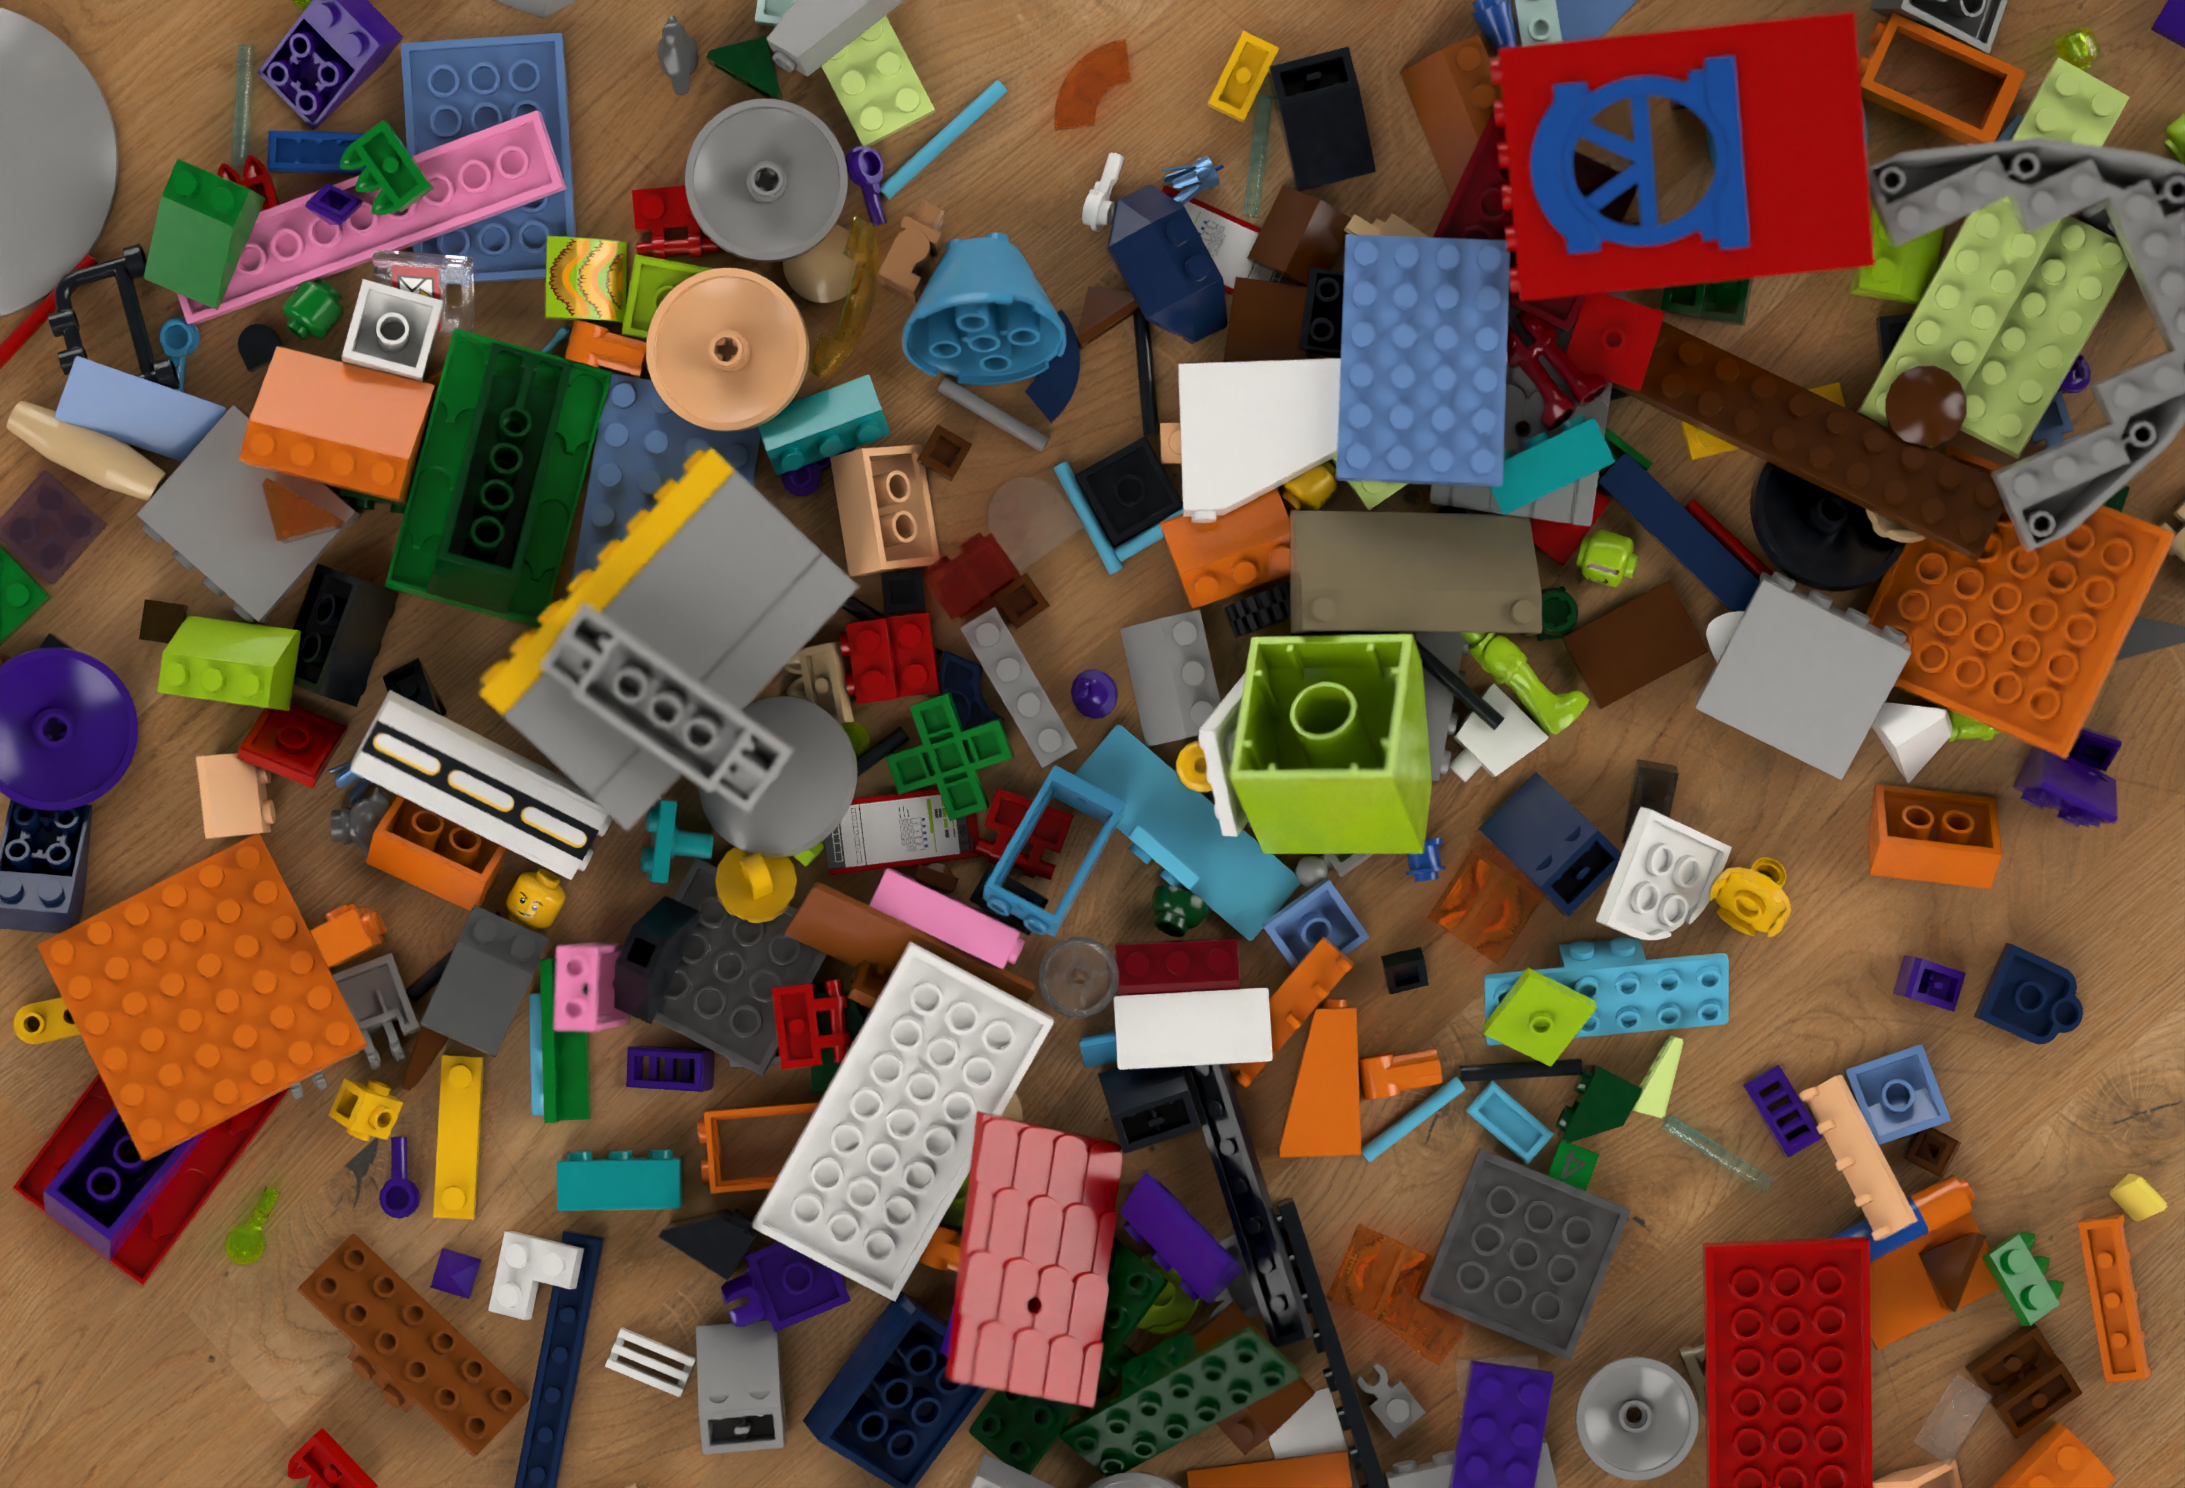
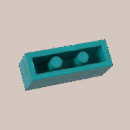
M869 374L789 403L773 419L758 426L776 475L797 470L807 464L835 456L840 452L865 443L874 442L891 434Z
M1583 414L1561 424L1564 432L1550 439L1546 432L1523 442L1527 450L1511 456L1509 450L1503 452L1502 486L1490 487L1503 515L1615 463L1595 417L1586 421Z
M673 1149L648 1150L649 1157H632V1150L608 1151V1157L592 1158V1151L587 1150L568 1151L567 1158L557 1161V1211L680 1209L684 1205L683 1156H673Z

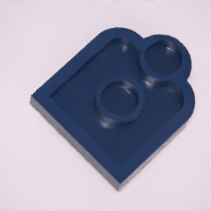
M2006 943L1974 1017L2035 1044H2046L2052 1041L2059 1032L2066 1033L2074 1030L2082 1020L2083 1008L2081 1002L2075 996L2077 990L2076 979L2068 969L2013 944Z

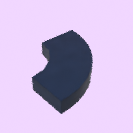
M1062 309L1057 314L1066 329L1065 351L1061 357L1056 355L1049 361V369L1036 375L1035 380L1025 391L1027 396L1051 424L1061 415L1070 402L1076 389L1080 371V352L1073 326Z
M945 650L939 673L940 695L948 692L951 693L963 730L1002 718L990 709L982 696L980 678L983 666Z

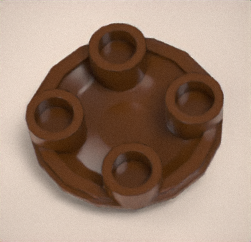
M1917 366L1901 373L1891 384L1885 399L1889 429L1903 441L1918 447L1936 446L1950 440L1961 429L1967 414L1966 396L1960 382L1948 371L1935 366Z

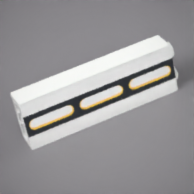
M391 690L388 692L351 763L350 771L572 880L577 870L583 872L586 869L594 852L590 848L596 835L604 836L613 818L592 799L593 796L590 797L575 782Z

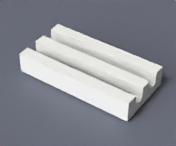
M622 1327L605 1367L681 1397L696 1357ZM625 1340L685 1364L683 1371L624 1347ZM621 1355L679 1379L678 1383L674 1384L617 1359Z

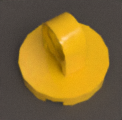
M735 847L728 851L719 863L715 886L718 900L729 914L757 924L772 921L787 910L796 891L797 878L794 864L789 857L766 858L762 857L760 852L749 854Z
M1759 858L1750 869L1743 867L1728 868L1719 874L1712 885L1710 899L1712 901L1715 898L1720 907L1717 913L1720 918L1732 928L1746 935L1755 936L1756 932L1760 931L1768 932L1767 937H1773L1782 931L1791 913L1789 899L1782 890L1787 879L1786 870L1781 863L1773 858ZM1761 870L1770 873L1775 879V882L1771 880L1768 876L1757 871Z

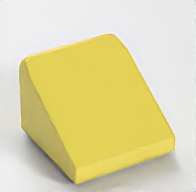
M2129 1173L2109 1193L2113 1200L2136 1222L2162 1212L2168 1207L2163 1198L2143 1177L2133 1173Z

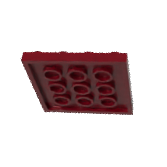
M1494 112L1491 113L1432 238L1506 240L1505 226H1512L1511 209L1503 210L1501 185L1509 184L1508 169L1499 168L1497 147L1498 143L1505 142L1504 126L1496 127ZM1574 151V178L1583 197H1588L1621 173ZM1637 183L1600 208L1599 213L1605 218L1621 224L1638 190ZM1510 251V268L1516 267L1515 251ZM1509 284L1508 303L1535 316L1537 315L1539 318L1566 331H1570L1587 294L1520 301L1518 293L1510 292Z

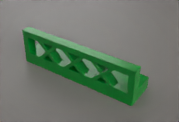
M556 958L540 959L544 1123H557L560 1120L591 1119L589 1031L554 1030ZM587 984L584 985L583 989L585 994H587Z

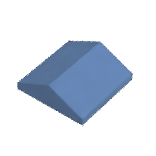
M1325 877L1261 924L1293 970L1323 936L1345 955L1370 938L1328 877Z
M1922 1044L1844 1071L1849 1089L1878 1145L1951 1121Z

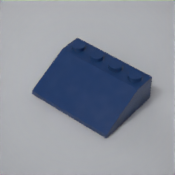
M901 1291L896 1301L892 1300L808 1412L803 1422L819 1442L892 1487L914 1488L988 1388L951 1381L946 1377L948 1358L940 1352L948 1322L928 1307Z

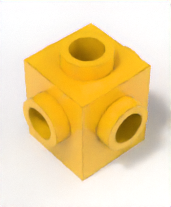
M344 1078L328 1116L347 1128L346 1132L358 1139L369 1141L370 1137L374 1136L388 1140L391 1130L397 1122L403 1102L390 1094L392 1088L382 1082L369 1079L367 1084Z

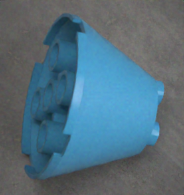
M994 232L986 235L985 238L953 239L947 242L943 257L904 326L902 346L908 360L915 367L933 377L937 376L938 371L957 376V383L1000 385L1025 380L1049 369V361L1056 355L1061 357L1065 351L1066 329L1022 252L1015 245L1009 243V237L1006 234Z

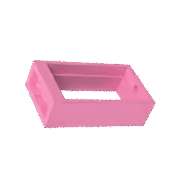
M893 868L886 869L869 905L1001 969H1004L1007 962L1015 965L1026 942L1019 938L1021 931L1008 923L931 886L917 882L916 879Z
M588 942L557 946L554 1030L599 1031L629 1024L630 1015L614 1008L615 963L624 943ZM585 984H587V994L583 992Z

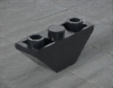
M664 896L632 926L615 963L614 1008L652 1024L702 914L701 911Z

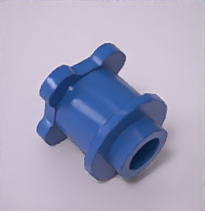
M1442 838L1425 840L1423 854H1407L1409 871H1405L1406 875L1414 874L1415 882L1439 879L1438 871L1446 870V866H1441L1439 844H1443Z

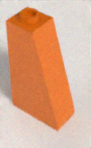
M1347 999L1322 1000L1323 1007H1316L1312 1012L1278 1143V1155L1280 1158L1361 1155L1357 1009L1355 1006H1347Z

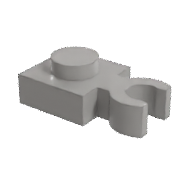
M1374 1362L1372 1365L1379 1373L1378 1381L1373 1384L1366 1383L1361 1375H1358L1356 1380L1364 1392L1376 1396L1368 1406L1391 1435L1396 1438L1426 1412L1400 1379L1390 1386L1387 1383L1388 1375L1385 1368L1380 1363Z

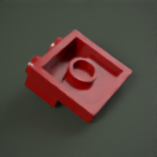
M930 611L850 621L846 623L847 631L840 632L843 656L850 655L852 671L846 672V688L849 696L856 695L857 704L941 692Z

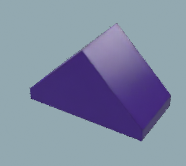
M1904 955L1893 994L1954 1012L1966 973L1925 959Z

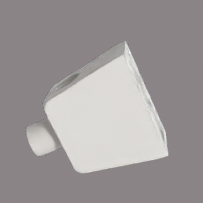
M1495 683L1490 684L1480 697L1505 718L1501 724L1493 730L1470 710L1452 736L1464 750L1449 764V768L1464 782L1480 767L1492 777H1496L1549 738Z

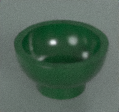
M1169 885L1157 886L1153 891L1152 908L1157 916L1154 924L1165 934L1183 937L1187 929L1197 927L1208 915L1209 908L1206 903L1189 891Z

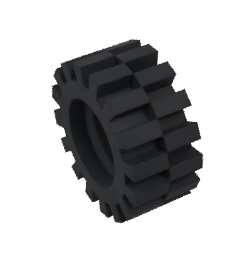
M1290 582L1259 592L1224 607L1235 638L1291 618Z

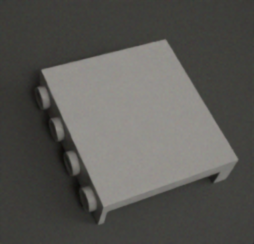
M233 405L136 515L145 522L142 529L158 543L165 539L176 549L172 556L189 570L195 566L206 575L202 582L220 597L224 593L236 602L233 609L242 618L251 624L255 619L258 622L267 624L271 620L268 617L271 611L347 525L352 527L362 514L356 508L351 507L350 503L329 485L249 466L239 461L250 415L243 409Z
M1762 572L1760 584L1706 685H1702L1695 698V708L1842 780L1912 653L1910 643L1905 641L1907 639L1906 635L1892 627L1885 626L1881 630L1869 624L1870 618L1855 609L1848 608L1844 612L1832 606L1833 600L1823 593L1811 590L1807 594L1795 588L1796 582L1784 574L1774 572L1771 576Z

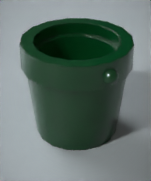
M1563 586L1559 587V589L1554 587L1542 589V633L1536 634L1538 641L1560 639L1569 634L1576 625L1578 618L1577 604L1572 596L1565 592L1566 589Z

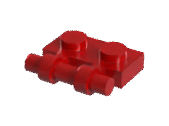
M685 185L632 190L635 231L637 233L652 231V242L636 243L638 255L667 260V256L690 254L691 258L703 257V253L719 252V247L708 237H702V230L694 219L688 204ZM688 228V238L666 240L665 230Z
M997 788L984 827L999 832L997 839L993 843L979 838L974 853L989 858V863L997 865L1007 848L1010 837L1014 836L1033 801ZM1047 806L1027 841L1033 844L1030 855L1020 853L1013 867L1023 870V875L1033 879L1037 875L1051 880L1056 865L1041 860L1045 849L1059 854L1061 853L1074 815Z
M841 979L825 981V998L814 999L812 983L772 988L781 1070L822 1065L820 1048L833 1047L834 1063L843 1061L849 1050V1045L853 1041L851 1031L847 1032L844 1008L848 1007L847 995H843ZM828 1010L831 1034L819 1035L816 1012Z

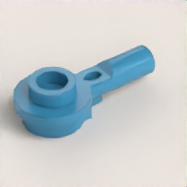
M179 317L165 322L160 329L159 342L164 353L172 358L176 367L180 388L175 390L184 392L186 357L193 354L198 348L200 333L195 324L187 325L185 318Z

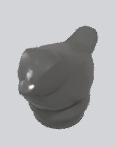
M672 15L668 18L667 23L662 29V38L658 42L657 54L661 68L671 78L675 93L677 95H685L689 91L690 75L696 70L698 65V49L695 40L686 33L684 26Z
M377 787L372 796L357 800L351 808L343 806L341 810H332L331 834L333 842H343L344 845H347L353 841L363 850L367 859L373 833L392 805L391 798Z

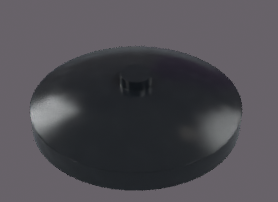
M1767 461L1763 464L1755 478L1750 498V514L1754 532L1769 559L1783 573L1795 581L1823 591L1842 592L1858 589L1872 583L1893 566L1903 552L1906 543L1884 538L1875 533L1865 508Z

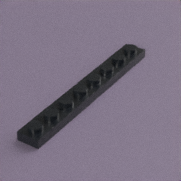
M1227 1064L1182 1066L1270 1343L1277 1348L1309 1339L1314 1336L1228 1066Z
M1292 1197L1279 1201L1277 1205L1280 1212L1275 1213L1282 1237L1288 1236L1292 1251L1288 1252L1294 1274L1295 1276L1300 1274L1305 1288L1300 1293L1307 1315L1313 1313L1317 1329L1313 1330V1342L1317 1354L1326 1353L1330 1367L1323 1369L1330 1393L1338 1391L1343 1405L1335 1408L1342 1431L1351 1430L1355 1445L1348 1447L1355 1471L1363 1468L1368 1482L1361 1485V1488H1387L1295 1202Z

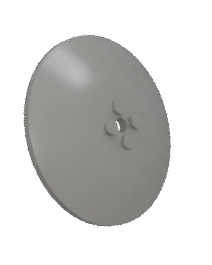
M0 8V318L25 310L45 299L65 275L69 274L87 254L90 255L105 230L116 197L119 176V149L110 108L101 88L82 60L62 40L43 26L25 16Z

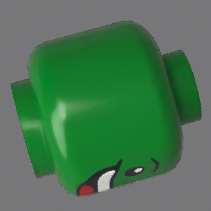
M317 279L314 282L305 281L299 284L282 305V311L288 319L285 326L303 340L308 335L317 339L324 338L343 315V307L340 303L342 296L321 279Z

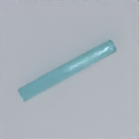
M248 44L238 45L231 166L244 167L249 152L255 46Z
M1257 95L1243 210V216L1250 218H1259L1273 101V97L1268 95Z
M1669 1114L1664 1120L1661 1128L1763 1192H1766L1773 1182L1772 1177L1673 1115Z

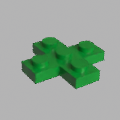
M950 692L909 706L922 744L891 753L885 757L898 795L936 783L949 821L988 809L990 804L978 769L1014 757L1002 718L963 730Z

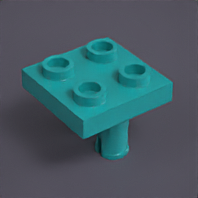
M658 799L655 802V807L651 806L646 812L645 830L651 831L650 847H642L640 871L647 872L646 879L651 882L667 884L670 859H673L674 855L711 859L713 835L677 830V826H674L677 809L676 801Z

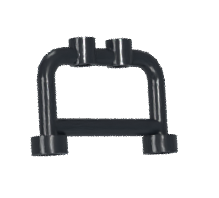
M140 243L123 248L124 257L75 270L60 280L54 293L57 312L48 314V320L54 336L64 337L67 350L58 352V358L65 375L70 374L75 357L79 356L88 359L79 332V321L71 302L72 292L79 286L115 276L141 374L134 376L172 389L180 388L178 373L172 358L167 357L157 361L154 360L133 279L144 276L147 258Z

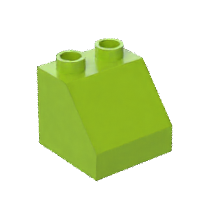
M1412 634L1251 637L1229 779L1264 854H1423L1432 789V774L1422 660Z

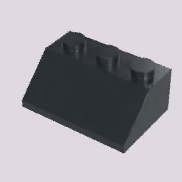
M317 563L293 630L301 631L294 685L318 695L357 707L361 696L366 690L370 670L380 652L381 641L387 624L394 614L395 603L399 593Z

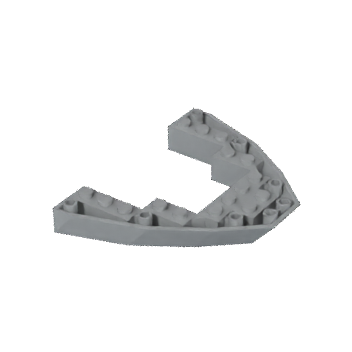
M2029 138L1902 152L1868 167L1869 197L1891 247L1904 244L2008 197L2023 233L2033 232L2097 202H2103L2167 351L2090 384L2106 423L1990 473L2023 549L2031 551L2070 534L2168 447L2185 423V164L2144 152L2042 138Z

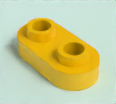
M62 997L25 1005L16 1013L14 1018L15 1033L22 1041L29 1044H39L80 1035L75 1023L68 1019L67 1014L69 1010ZM32 1016L38 1018L40 1022L37 1031H32L28 1027V1020Z

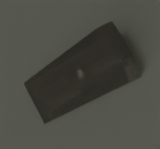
M1637 759L1622 838L1623 844H1626L1640 806L1651 809L1668 818L1670 817L1679 775L1676 766Z

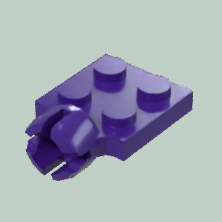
M781 1242L746 1255L748 1271L744 1275L729 1280L721 1286V1295L725 1304L746 1295L750 1303L728 1311L735 1326L745 1327L759 1320H769L775 1332L851 1301L840 1273Z

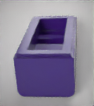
M628 1046L626 1087L704 1092L713 1088L714 1051L711 1049ZM643 1056H649V1079L642 1078ZM660 1057H665L664 1079H659ZM677 1058H682L681 1080H676ZM694 1059H695V1080H693V1060H694Z
M1779 1065L1743 1084L1784 1156L1790 1157L1823 1138ZM1778 1081L1781 1088L1761 1098L1758 1092ZM1787 1096L1789 1102L1772 1112L1769 1111L1768 1105ZM1795 1110L1797 1117L1779 1127L1776 1120ZM1803 1125L1806 1129L1805 1132L1789 1141L1786 1139V1134Z

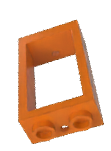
M1892 13L1885 22L1878 20L1868 40L1869 43L1874 45L1868 59L1861 57L1859 60L1862 97L1964 144L1974 145L1995 142L2026 72L1899 14ZM1895 31L2000 78L1978 128L1873 81Z
M820 1100L707 1109L704 1112V1119H698L699 1143H706L708 1159L701 1160V1175L703 1184H710V1194L771 1189L778 1176L776 1174L723 1179L719 1120L811 1113L815 1111Z

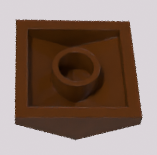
M1282 186L1247 259L1307 287L1310 268L1332 269L1345 243V236L1348 233L1344 231V228L1351 218L1321 199Z

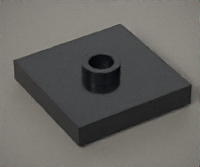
M1146 436L1075 474L1113 546L1118 545L1183 508L1181 498Z

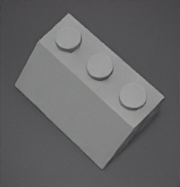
M1200 610L1159 618L1120 629L1146 747L1199 736L1200 728L1221 703Z

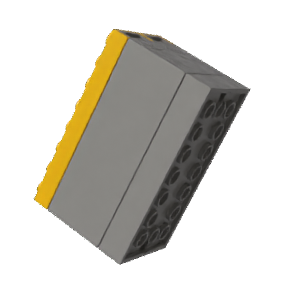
M699 448L682 466L687 471L685 476L678 483L674 479H670L653 496L659 503L649 513L646 509H641L624 527L630 534L622 542L619 539L612 540L598 554L596 559L601 563L594 572L590 568L583 571L567 587V590L572 595L566 601L562 598L558 602L554 601L538 618L543 626L538 631L533 627L512 645L509 651L514 654L513 658L509 661L505 657L497 662L480 679L485 687L479 694L499 713L505 714L504 717L582 790L590 797L593 796L592 799L627 831L682 773L571 695L574 692L571 688L539 667L582 604L586 602L741 712L858 588L839 567L712 448L706 453Z

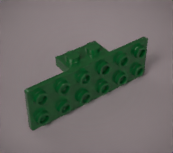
M1114 1237L1107 1278L1109 1292L1101 1342L1104 1344L1094 1408L1008 1392L1006 1390H997L969 1429V1433L1003 1463L1030 1475L1073 1414L1083 1417L1109 1402V1396L1121 1382L1122 1365L1132 1358L1139 1356L1131 1348L1124 1345V1343L1168 1284L1167 1278Z
M1249 1326L1196 1355V1340L1184 1331L1122 1365L1121 1396L1065 1426L1060 1432L1059 1438L1104 1476L1108 1477L1118 1473H1125L1299 1379V1369Z

